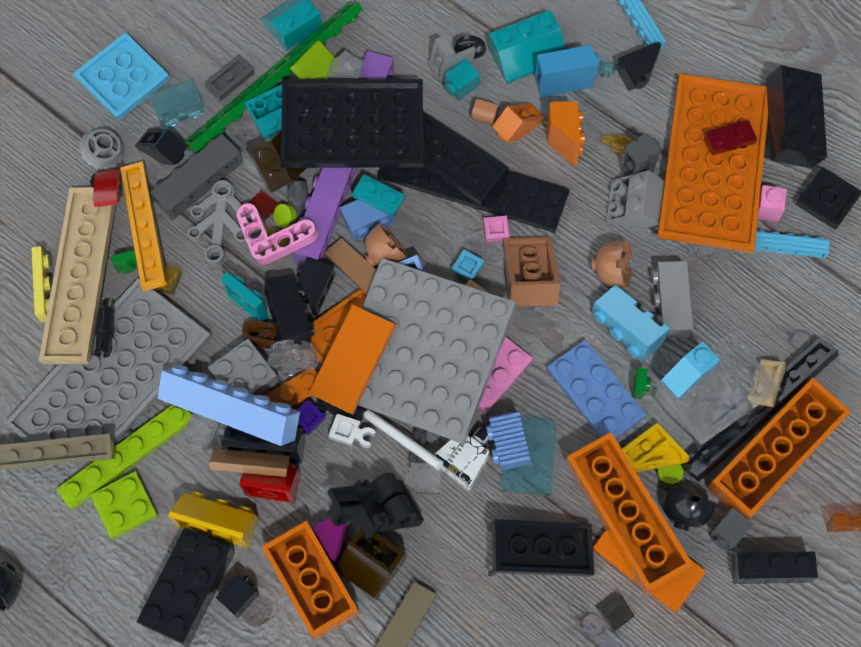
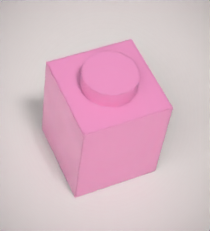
M762 186L758 219L779 222L785 210L787 189Z

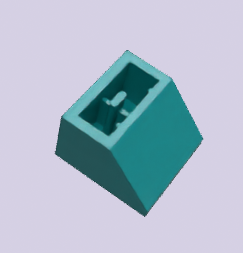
M282 84L244 102L261 139L281 129Z

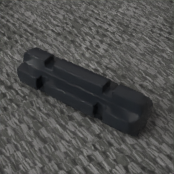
M318 399L316 406L321 412L326 413V411H329V414L350 416L358 421L363 420L365 413L364 407L357 406L352 415L321 399Z

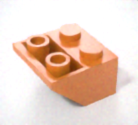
M578 101L550 102L547 118L548 145L572 165H577L578 157L583 154L582 145L585 144L584 131H581L583 110H579Z

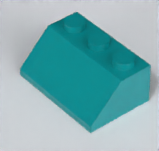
M551 10L489 33L488 49L506 84L536 73L537 55L566 49L561 28Z

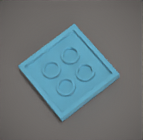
M126 32L73 73L75 79L117 121L121 120L170 80L169 74Z

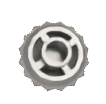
M97 128L89 130L79 142L81 146L79 152L82 154V159L86 160L88 165L94 166L96 169L103 168L107 170L109 167L115 168L117 163H121V158L124 156L123 150L125 147L122 144V139L108 129Z

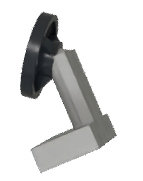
M444 36L435 39L428 67L440 83L444 82V74L461 61L467 59L471 64L473 59L483 56L486 52V44L479 37L463 36L455 41L453 50ZM463 41H475L473 44L459 45ZM481 44L483 50L477 53V48Z

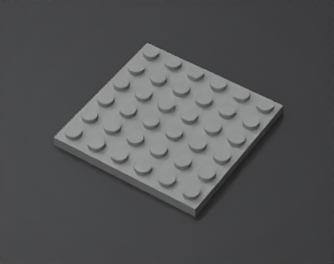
M382 258L362 309L394 323L397 327L358 406L465 445L518 304L514 301Z

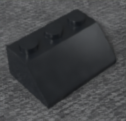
M227 425L221 440V446L224 450L290 456L289 463L302 464L306 435L304 429L298 425L295 441L280 446Z

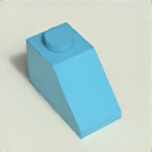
M702 341L686 354L664 376L661 382L679 399L715 370L720 359Z

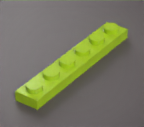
M171 405L114 447L115 459L94 461L56 489L69 509L73 511L91 498L90 494L106 487L195 421L194 417L188 410Z

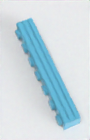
M618 0L619 5L624 8L625 15L630 18L632 26L637 29L639 37L645 42V47L660 41L661 49H664L666 40L641 0Z
M757 230L754 250L826 258L829 254V240H825L823 237L810 238L807 235L800 237L794 234L784 235L779 232L767 233L764 230Z

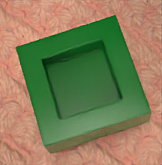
M135 250L111 256L117 273H131L138 268Z
M638 367L635 373L632 396L635 399H643L645 392L650 391L651 378L647 377L648 369Z

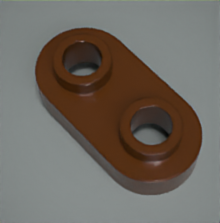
M250 320L244 324L242 328L244 341L249 339L254 346L281 351L279 342L275 341L278 337L273 323Z

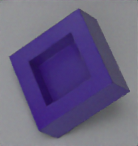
M309 400L297 410L300 412L298 425L304 429L308 436L326 419V416Z

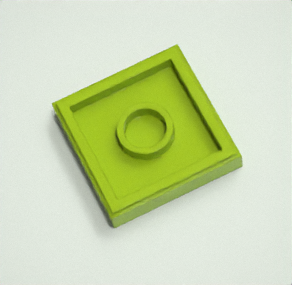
M318 40L290 69L299 79H326L330 64L335 57Z

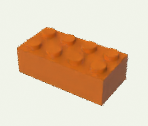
M307 520L261 546L314 641L360 615Z

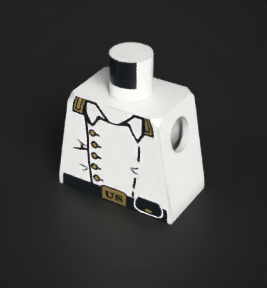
M479 427L472 437L468 435L465 445L450 440L434 454L443 461V466L440 469L469 492L472 490L489 458L490 451L484 447V444L489 439L487 431Z

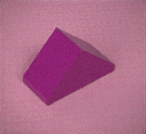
M329 517L312 527V530L331 564L337 565L348 523L335 526Z

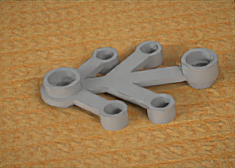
M225 180L217 181L211 189V195L199 205H194L190 209L192 219L200 221L205 217V211L216 204V211L198 225L190 227L187 231L191 242H199L202 239V234L214 225L212 245L207 247L204 253L206 261L212 266L222 264L225 259V254L221 248L224 225L234 235L237 244L245 245L247 243L245 238L238 239V236L243 234V231L226 213L227 204L236 213L242 205L234 197V186ZM223 190H226V191H227L226 194L220 195V192H221V191H223ZM197 210L202 211L200 215H194V212ZM251 212L248 213V216H247V220H248V221L251 220V216H250V213H251ZM193 232L199 233L196 237L191 236ZM214 255L220 256L217 260L211 259Z

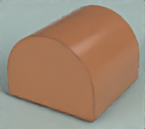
M476 99L471 119L493 126L498 116V105Z

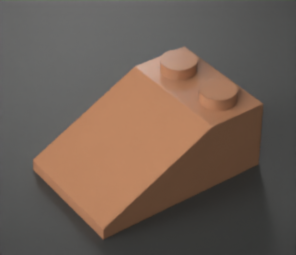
M551 237L504 238L508 299L518 304L517 307L558 305L560 281Z

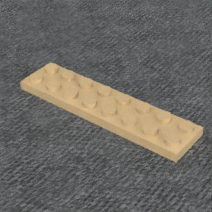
M93 187L69 188L39 361L42 364H90L94 329L96 328L115 205L94 207Z

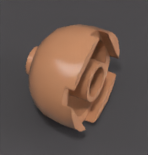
M382 223L375 226L365 239V250L368 253L365 258L374 268L377 265L379 266L382 258L396 263L410 258L400 241H396L392 232Z
M625 240L609 241L602 245L597 252V256L593 257V272H597V276L603 284L609 287L615 285L619 288L629 287L632 278V268H629V260H632L629 242Z

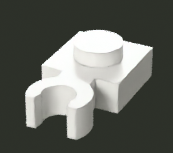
M337 414L328 437L331 440L353 446L356 440L359 441L362 447L370 448L371 443L363 438L365 435L375 436L376 433L374 429L369 427L359 429L360 421Z

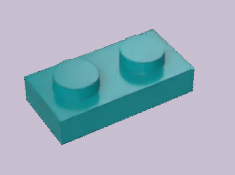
M365 174L352 193L353 198L393 218L406 199L404 194Z

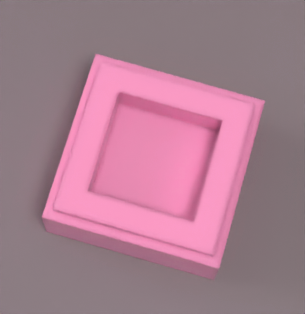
M507 215L483 218L486 242L504 241V238H510Z

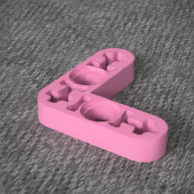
M243 204L237 210V219L250 252L257 263L261 265L270 264L313 243L318 238V229L310 220L299 221L269 236L261 214L253 204ZM249 212H251V213H250V216H251V219L253 220L252 223H250V222L247 220V214H248ZM260 229L262 231L261 235L258 238L252 239L251 233L254 230ZM305 229H309V230H308L309 234L304 235V234H305V231H304V230H305ZM282 239H291L286 247L279 246ZM265 249V250H266V251H265V255H264V256H261V255H262V252H261V251Z

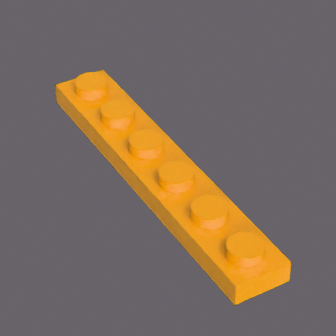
M143 161L120 167L141 287L144 291L165 286L167 285L146 167Z

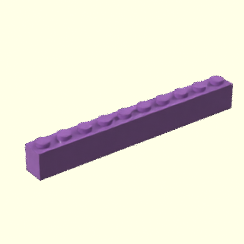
M367 51L365 59L361 58L364 64L359 79H391L394 72V58ZM320 168L322 169L320 176H316L313 182L314 192L312 197L308 196L305 203V215L299 219V221H312L318 229V238L313 243L292 252L293 261L304 264L307 257L323 261L324 252L328 248L341 213L340 207L345 203L357 168ZM305 229V230H304V231H305V234H304V235L309 234V232H308L309 229Z

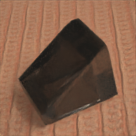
M615 591L595 606L614 632L635 616L623 596Z

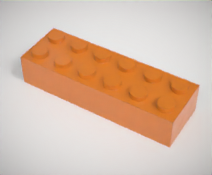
M812 378L711 482L707 489L730 510L734 507L749 520L852 411Z
M611 432L567 456L566 464L645 596L691 570L693 563Z

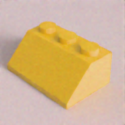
M192 492L191 495L183 493L168 515L177 527L183 529L186 527L202 535L248 549L259 521L256 514H253L254 510L244 506H240L239 509L229 507L230 503L221 499H216L215 502L206 500V496L198 492Z

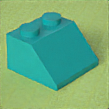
M287 0L260 18L286 51L306 39L322 25L321 13L310 0Z

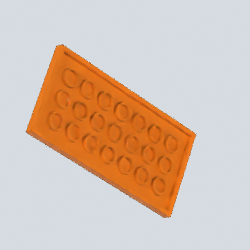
M679 74L657 238L748 253L754 252L768 120L766 86ZM749 120L757 137L756 144L711 155L703 137L705 131Z

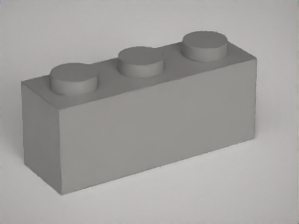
M687 261L658 262L651 276L652 285H656L657 291L653 295L654 307H658V316L655 317V322L659 326L665 324L670 328L666 338H689L693 331Z

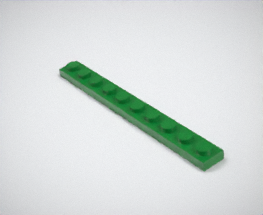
M348 2L183 142L188 147L187 150L200 152L213 137L223 134L228 124L238 121L243 116L242 112L247 109L244 102L275 88L281 79H286L293 74V71L290 69L292 65L315 42L319 40L325 46V42L329 38L336 37L342 32L343 26L354 22L359 17L358 14L363 10L360 3Z

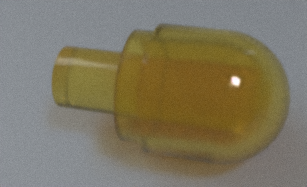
M615 134L614 137L604 135L601 144L611 146L610 150L624 155L626 145L633 142V140L621 134Z

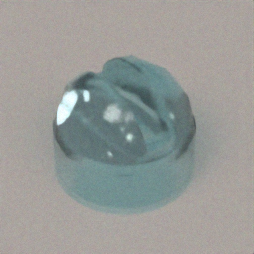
M600 61V66L598 67L599 75L604 78L607 72V78H611L615 74L617 64Z

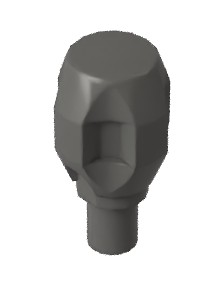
M300 180L291 182L287 189L288 203L295 208L297 214L295 223L302 217V212L308 198L307 183Z

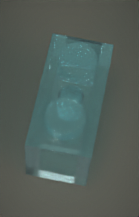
M192 79L149 95L162 129L173 127L181 121L194 119L200 114L205 113Z

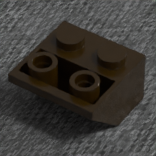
M360 528L348 544L335 571L372 598L378 600L407 559L406 552L377 532L372 537L366 538L365 533Z

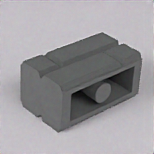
M645 133L637 138V141L634 140L626 145L620 167L625 176L648 170L654 172L661 150L658 140Z

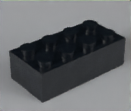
M781 65L766 78L771 161L812 169L827 158L822 75Z
M184 527L136 622L144 628L185 647H189L235 554L231 547Z

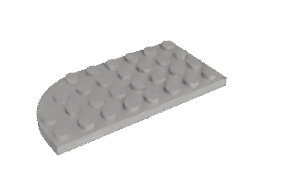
M138 278L111 307L115 312L112 325L114 336L111 338L110 356L103 358V348L101 350V358L94 356L96 336L94 335L90 364H58L4 424L26 442L109 433L113 434L115 442L125 431L134 425L158 398L162 370L173 368L174 365L186 366L209 341L211 335L153 289L144 291Z

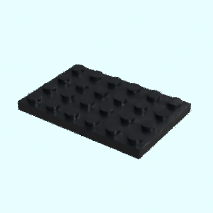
M282 79L281 168L424 167L423 79Z

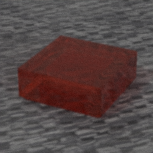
M262 190L248 202L257 208L263 222L274 213L275 208L278 206V203Z

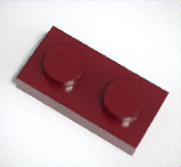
M749 120L705 131L703 136L712 156L753 145L757 141Z

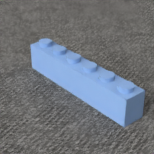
M174 365L173 368L162 370L158 399L280 446L295 441L300 412L291 409L290 405L269 401L270 398L267 396L250 394L249 390L245 388L231 387L226 381L207 378V374L188 371V368L182 365Z

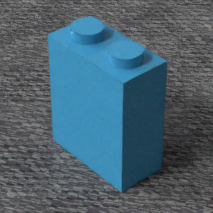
M592 45L537 55L535 80L540 98L593 88L594 80L598 77L597 67L600 66V59L598 53H594Z

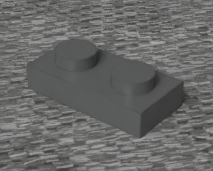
M238 55L204 83L206 88L222 101L254 75L255 72Z

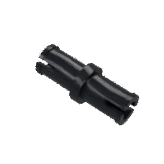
M100 307L98 309V324L94 329V335L96 336L94 356L101 358V350L103 348V358H107L110 356L111 338L114 336L112 325L115 310L108 307L107 316H105V307Z

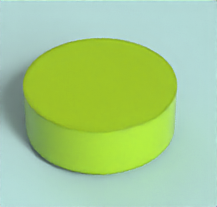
M280 204L275 208L273 217L278 227L287 228L295 224L297 214L292 205Z
M680 464L658 468L657 477L662 484L674 486L682 479L683 468Z

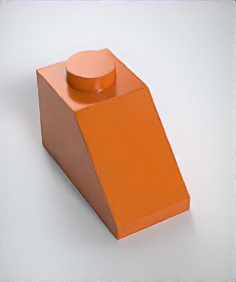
M531 103L510 105L506 107L492 127L498 132L497 135L501 140L513 142L519 141L546 118Z

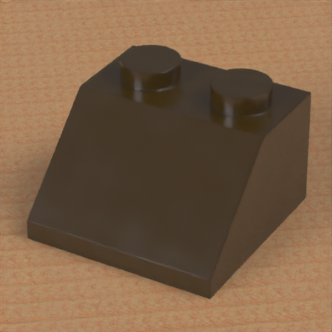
M281 129L245 147L266 189L271 193L293 182L307 169L281 168Z

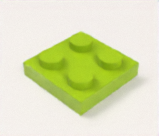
M136 471L90 494L111 540H115L158 517Z

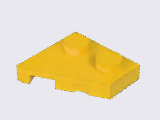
M659 423L653 425L622 448L636 473L687 463L689 461V455Z

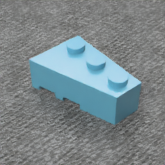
M615 285L594 302L593 316L600 324L604 323L610 329L612 337L617 341H621L627 347V352L634 359L638 358L643 362L663 345L670 328L665 324L659 326L652 320L654 317L649 311L643 313L635 306L637 301Z

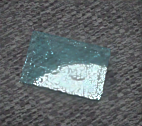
M521 418L531 464L502 471L501 492L551 496L556 421Z

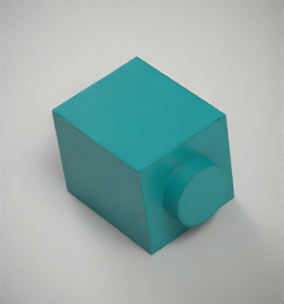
M464 59L444 74V88L449 95H454L458 100H461L480 86V73L467 59Z

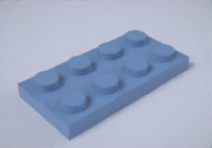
M586 340L579 343L546 368L547 372L600 438L611 432L615 439H617L647 416Z

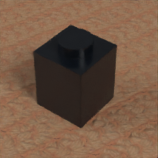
M236 574L215 598L233 615L239 618L259 594L254 590L257 585L248 576L242 579Z

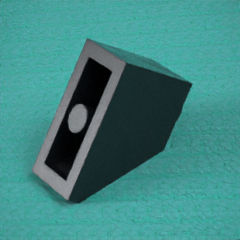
M660 41L618 58L616 70L628 91L635 88L641 89L649 83L660 53Z
M147 129L135 145L138 150L164 165L178 164L183 159V153L188 148L169 129Z
M307 257L305 263L300 264L297 277L312 314L318 317L336 273L334 266Z

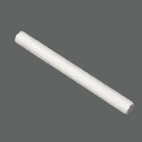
M369 409L364 413L365 419L432 467L439 470L443 466L442 460Z

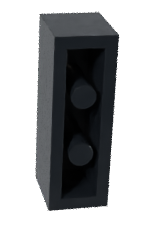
M294 274L265 278L264 294L281 350L287 351L310 346L311 337L315 335L313 322H309L307 318V303L302 302L301 299L302 288L300 282L296 283Z
M815 551L736 553L731 558L733 584L811 583L818 578Z

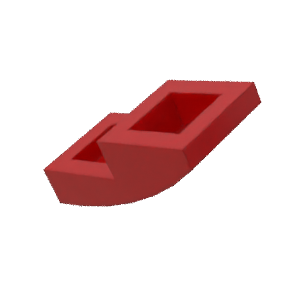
M119 169L96 172L93 187L94 207L116 205L119 203L121 196L119 190L121 180Z

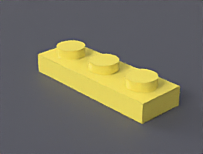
M39 246L32 247L34 311L36 317L42 323L46 322L52 279L48 276V269L51 268L50 255L46 254L43 248Z

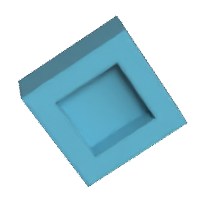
M463 250L453 265L451 272L467 281L470 279L474 281L484 265V260Z

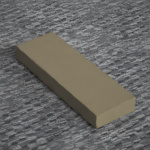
M413 582L376 647H407L433 603L436 594Z

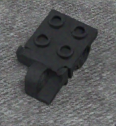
M390 472L378 476L372 483H369L368 479L364 480L363 483L361 480H358L353 486L330 488L327 492L333 502L328 510L332 523L335 526H341L356 517L366 538L372 537L377 529L379 532L417 527L424 521L403 481L397 480L395 475Z

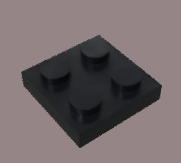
M822 167L795 205L836 230L861 196V190L825 167Z

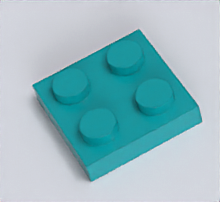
M226 272L220 278L226 295L255 320L265 322L268 319L267 307L263 303L264 298L254 289L252 291L245 287L246 283L237 275L233 277Z

